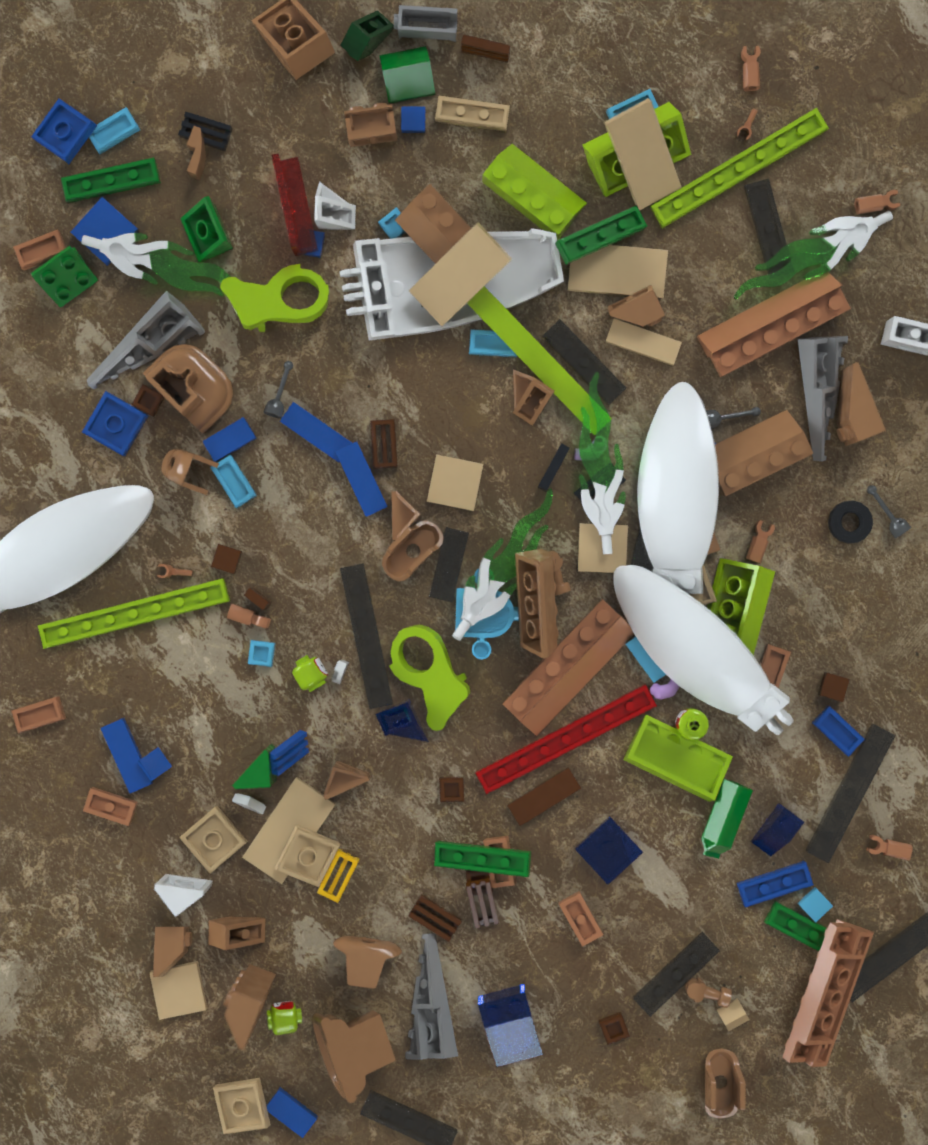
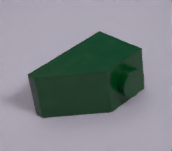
M377 10L352 22L340 46L347 51L350 57L360 61L370 56L393 31L394 25Z

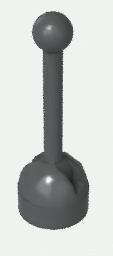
M291 361L284 363L285 370L276 398L271 399L265 405L263 413L282 419L284 406L280 398L289 371L293 368Z
M754 407L749 411L720 415L716 410H706L711 429H714L724 419L748 415L759 416L761 410L759 407Z
M874 485L868 486L867 492L874 496L890 518L889 530L894 538L899 537L912 528L905 519L894 517L878 495L877 488Z

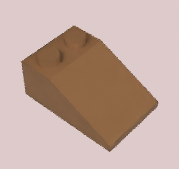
M280 0L252 20L253 25L296 80L335 53L326 31L297 0Z
M858 362L841 370L837 414L838 429L836 431L839 440L844 442L845 446L886 431Z

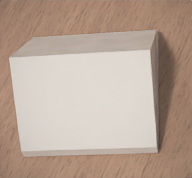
M165 874L155 884L154 889L176 917L200 899L212 886L213 880Z

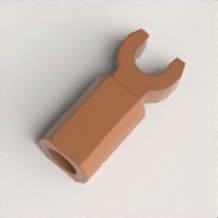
M744 46L741 51V58L745 62L743 64L744 91L760 89L759 62H757L761 53L759 46L755 47L754 55L752 56L748 55L747 46Z
M890 190L884 196L877 194L856 198L854 203L856 214L882 211L883 208L887 210L897 209L900 203H891L890 197L896 196L898 190Z
M758 520L755 524L756 536H753L745 557L746 560L761 564L769 542L767 538L775 530V525L770 524L768 531H762L761 525L763 521Z
M231 604L227 615L228 619L249 626L254 624L262 628H269L271 622L270 618L257 615L256 611L236 604Z
M877 835L869 836L870 839L877 841V847H867L866 850L876 855L883 852L885 856L907 861L911 859L913 850L911 844L889 839L883 841Z

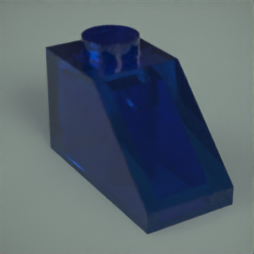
M778 803L750 842L769 856H772L793 839L804 824V821Z

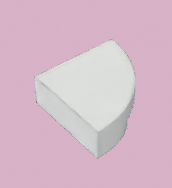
M342 659L337 662L332 682L341 684L349 662Z
M235 793L232 802L260 814H263L266 809L265 804L247 795Z

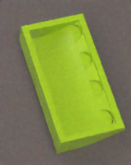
M646 714L623 760L711 802L716 799L733 756L700 740H688L680 735L677 729Z

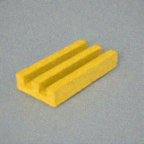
M338 848L317 893L339 903L360 858L353 857L351 854L345 853ZM339 857H342L344 860L327 892L323 889ZM350 861L352 862V865L337 893V896H335L332 893L343 873V870L347 862Z

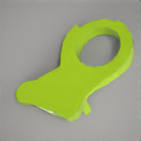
M300 264L289 265L281 269L272 277L267 285L243 282L236 277L225 278L220 285L222 293L230 300L244 329L252 330L258 327L259 332H265L267 321L309 323L314 321L324 313L329 301V288L322 277L312 270L302 269ZM307 282L316 287L319 291V296L312 306L305 309H293L282 300L283 292L293 283Z
M423 625L409 626L399 631V634L392 642L391 658L393 663L389 667L398 679L423 690L428 712L426 722L432 730L440 731L446 726L449 717L469 696L470 686L464 682L467 679L465 673L455 675L446 646L436 631ZM408 637H420L429 643L434 654L433 664L430 669H414L407 663L403 654V645Z

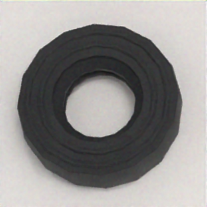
M853 500L844 501L836 505L830 512L828 519L829 530L840 542L847 544L858 543L864 540L871 532L873 526L872 514L860 502ZM847 513H854L859 518L858 528L851 532L845 530L842 526V518Z

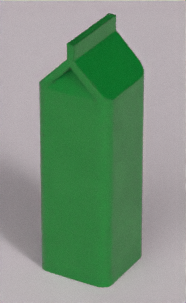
M723 779L701 837L704 846L703 855L719 859L720 854L731 849L752 795V789L737 782Z

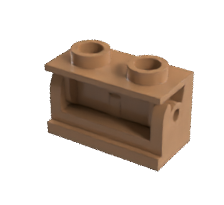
M377 103L370 108L355 106L350 108L349 111H344L350 147L397 141L392 104Z

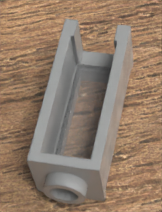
M399 5V14H394V29L398 30L399 38L439 39L456 42L457 9Z

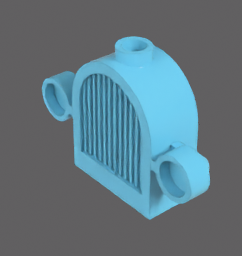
M479 569L474 574L476 583H478ZM489 569V580H493V573ZM457 588L455 631L462 621L460 618L463 613V594L465 588ZM497 591L495 598L499 597L502 592ZM508 599L505 606L499 612L469 627L463 637H477V641L472 646V653L477 659H486L491 653V646L487 642V638L498 637L504 634L510 628L513 621H519L518 607H513L512 602Z

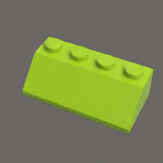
M670 102L655 108L654 110L673 163L690 156L691 151L681 113ZM608 132L583 144L588 165L605 197L628 186Z
M513 144L497 155L482 174V182L539 228L556 233L557 241L587 205V202Z
M720 558L712 587L717 601L708 604L707 608L740 638L754 656L775 571L757 565Z

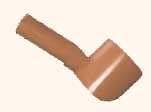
M752 109L744 126L737 130L736 137H738L741 130H745L748 133L745 141L751 137L752 122L758 112L756 109Z
M169 564L158 565V567H165L167 570L165 575H157L159 578H170L172 575L192 576L193 570L176 569Z

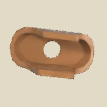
M182 449L168 451L161 465V472L164 477L183 487L207 495L208 490L185 482V477L192 459L216 468L219 463Z
M428 520L420 521L408 527L388 547L386 554L383 556L382 566L387 575L396 581H404L409 578L443 544L444 537L439 527ZM410 544L419 546L420 554L418 557L410 558L407 555L406 549Z
M342 936L333 942V945L346 955L347 984L351 986L376 988L384 962L402 953L401 948L394 942L374 938Z
M715 1049L709 1052L705 1063V1110L711 1117L728 1118L733 1116L738 1109L745 1110L746 1083L739 1067L738 1058L734 1052L727 1049ZM718 1075H722L727 1079L726 1086L721 1089L716 1088L715 1077Z

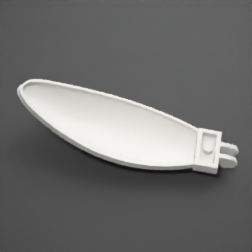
M679 382L662 399L646 437L638 474V514L644 544L654 568L653 573L674 584L687 594H702V567L713 538L718 510V461L713 433L703 401L690 384Z
M125 485L84 493L53 504L15 527L0 541V613L6 609L22 607L52 597L77 584L100 568L144 524L153 507L154 495L152 491L143 486Z
M627 565L616 568L613 574L614 589L627 622L651 659L670 679L697 699L717 709L737 715L739 720L755 732L766 724L768 729L774 732V734L779 735L782 733V726L772 718L775 715L788 726L794 722L791 715L783 709L790 703L789 697L769 682L753 654L720 618L682 589L643 567Z

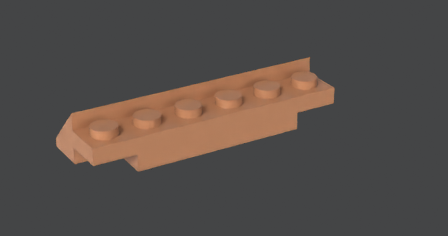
M824 269L698 335L697 338L721 378L849 311L851 307L840 288L842 285Z
M602 599L557 644L555 651L548 658H544L502 704L537 736L634 635L630 625Z
M839 919L836 920V923H829L824 934L825 938L821 949L817 953L813 972L809 976L807 989L801 998V1006L797 1017L793 1021L790 1037L785 1044L783 1059L789 1063L805 1062L811 1067L827 1066L874 932Z

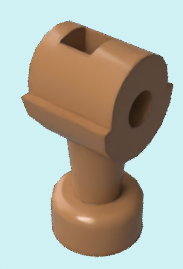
M548 551L553 553L555 559V596L571 591L569 582L563 581L560 569L563 563L562 558L555 551Z
M699 977L689 978L685 982V991L694 1002H700L706 998L717 1000L718 1006L728 1008L732 996L731 989L721 987L720 990L706 986Z

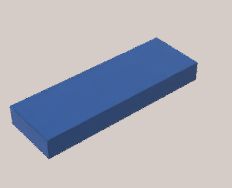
M294 402L280 420L282 424L339 463L340 461L335 451L352 443Z
M356 441L336 450L335 453L365 517L388 507L358 442Z
M125 718L100 728L129 793L131 794L151 785L153 781L149 780L137 763L142 759V756Z
M805 861L736 883L745 908L814 885Z

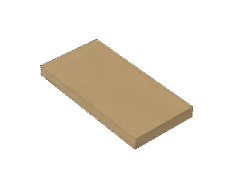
M646 99L604 122L634 203L639 211L682 188L650 99Z
M478 222L409 292L443 326L503 269L512 258Z
M609 245L570 263L567 291L629 296L652 285L657 298L663 300L668 250Z
M296 777L242 858L282 884L288 875L276 871L275 866L295 826L298 825L317 833L336 803L331 799L325 800L322 793Z

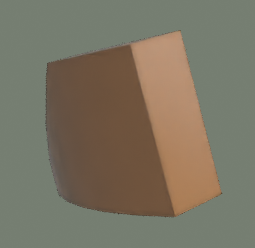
M194 126L186 144L190 151L194 152L187 172L191 178L200 181L205 166L206 153L202 130Z

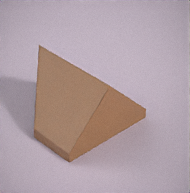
M513 369V413L533 426L553 396L554 390L536 378Z
M391 491L392 540L395 541L422 516L397 491Z
M337 761L332 768L323 797L325 800L330 799L369 781L371 776L369 772Z

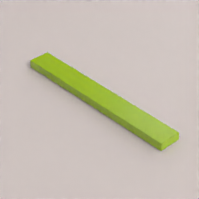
M815 108L655 203L650 209L663 229L826 132L829 127L819 110Z
M485 286L467 302L539 379L554 390V394L594 435L612 419Z
M225 578L38 625L43 649L230 602Z

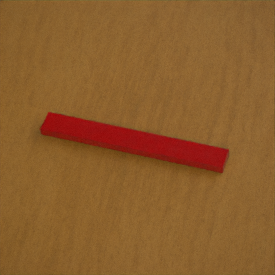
M644 684L475 773L485 793L488 794L657 705L647 685Z

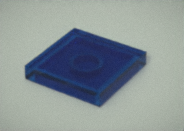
M611 816L575 847V850L607 885L643 853Z

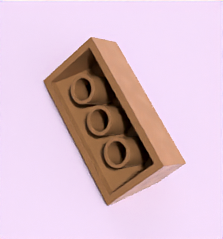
M431 184L417 195L395 219L399 226L435 264L471 229Z
M787 410L715 444L719 472V495L728 496L814 454L804 431Z
M543 549L515 553L520 647L543 659L548 658L557 648V639L559 637L558 628L556 627L558 610L555 604V559L553 553Z
M249 964L246 971L241 970L239 977L233 983L223 1004L227 1006L224 1016L239 1049L242 1050L245 1049L260 1018L276 976L275 973Z

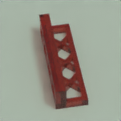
M279 153L272 154L291 249L295 256L318 251L299 159L294 157L281 160Z

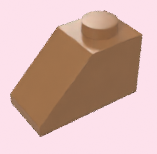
M652 285L607 306L610 316L640 326L647 324L653 326L662 320L661 317L665 316Z
M224 917L209 920V945L229 950L265 943V918Z
M155 927L153 977H163L188 952V947L192 945V932H189V927Z

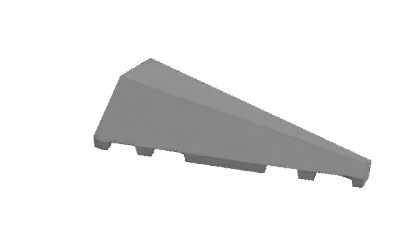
M166 291L87 379V384L92 389H96L98 384L110 378L114 380L119 377L120 373L130 368L134 370L161 356L165 350L177 344H185L187 339L197 334L199 336L204 334L205 330L186 306Z
M848 336L798 339L811 448L814 453L812 454L813 461H825L827 458L824 455L825 440H830L831 433L827 432L829 419L834 418L840 387L838 369L839 366L844 365L845 358L841 357L843 344L848 343Z
M435 933L422 934V939L425 940L423 954L419 955V962L422 963L420 976L416 977L411 1012L414 1015L413 1029L409 1030L408 1037L411 1038L410 1050L405 1054V1058L421 1060L456 1057L458 1052Z

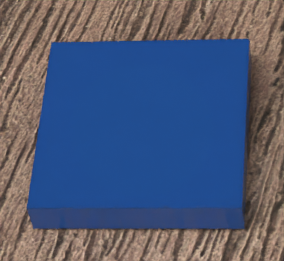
M58 99L31 138L70 164L97 125L73 107Z
M101 197L70 233L82 242L83 235L102 240L103 238L109 239L128 233H135L136 235L139 230L108 201ZM86 246L107 266L111 263L110 259L100 252L99 249Z
M105 391L82 433L125 457L149 415Z

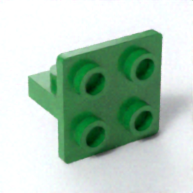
M71 246L66 247L31 273L33 279L59 307H63L98 281V278L86 265L77 249Z

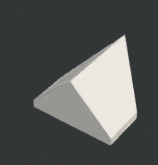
M319 181L315 195L314 220L318 229L354 230L356 205L349 204Z

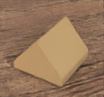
M738 998L731 1001L728 1008L720 1007L716 1009L728 1031L749 1021Z

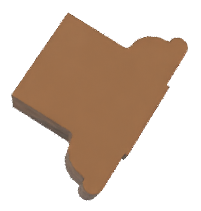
M187 344L173 346L159 356L143 372L146 379L202 434L231 405L233 397L231 381L225 372L205 352L196 346ZM178 395L182 399V402L179 403L175 399V396Z
M373 1010L349 1022H344L332 1014L314 1013L312 1015L313 1031L330 1079L337 1092L349 1103H354L356 1096L365 1088L366 1075L396 1061L381 1016Z

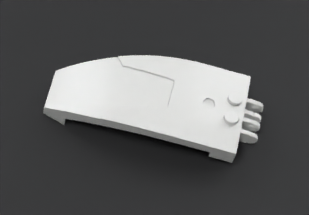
M533 228L529 231L488 232L512 258L485 285L507 310L531 300L564 282L560 254L555 245L557 242L556 233ZM411 237L355 241L353 249L356 268L340 271V277L358 276V283H347L342 286L344 292L360 290L357 293L344 295V301L362 300L363 307L349 308L346 310L348 316L364 314L369 341L441 331L482 319L466 303L451 319L441 326L424 307H421L419 301L409 290L435 263Z

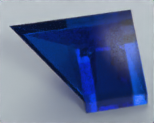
M410 699L375 714L385 736L395 735L429 742Z

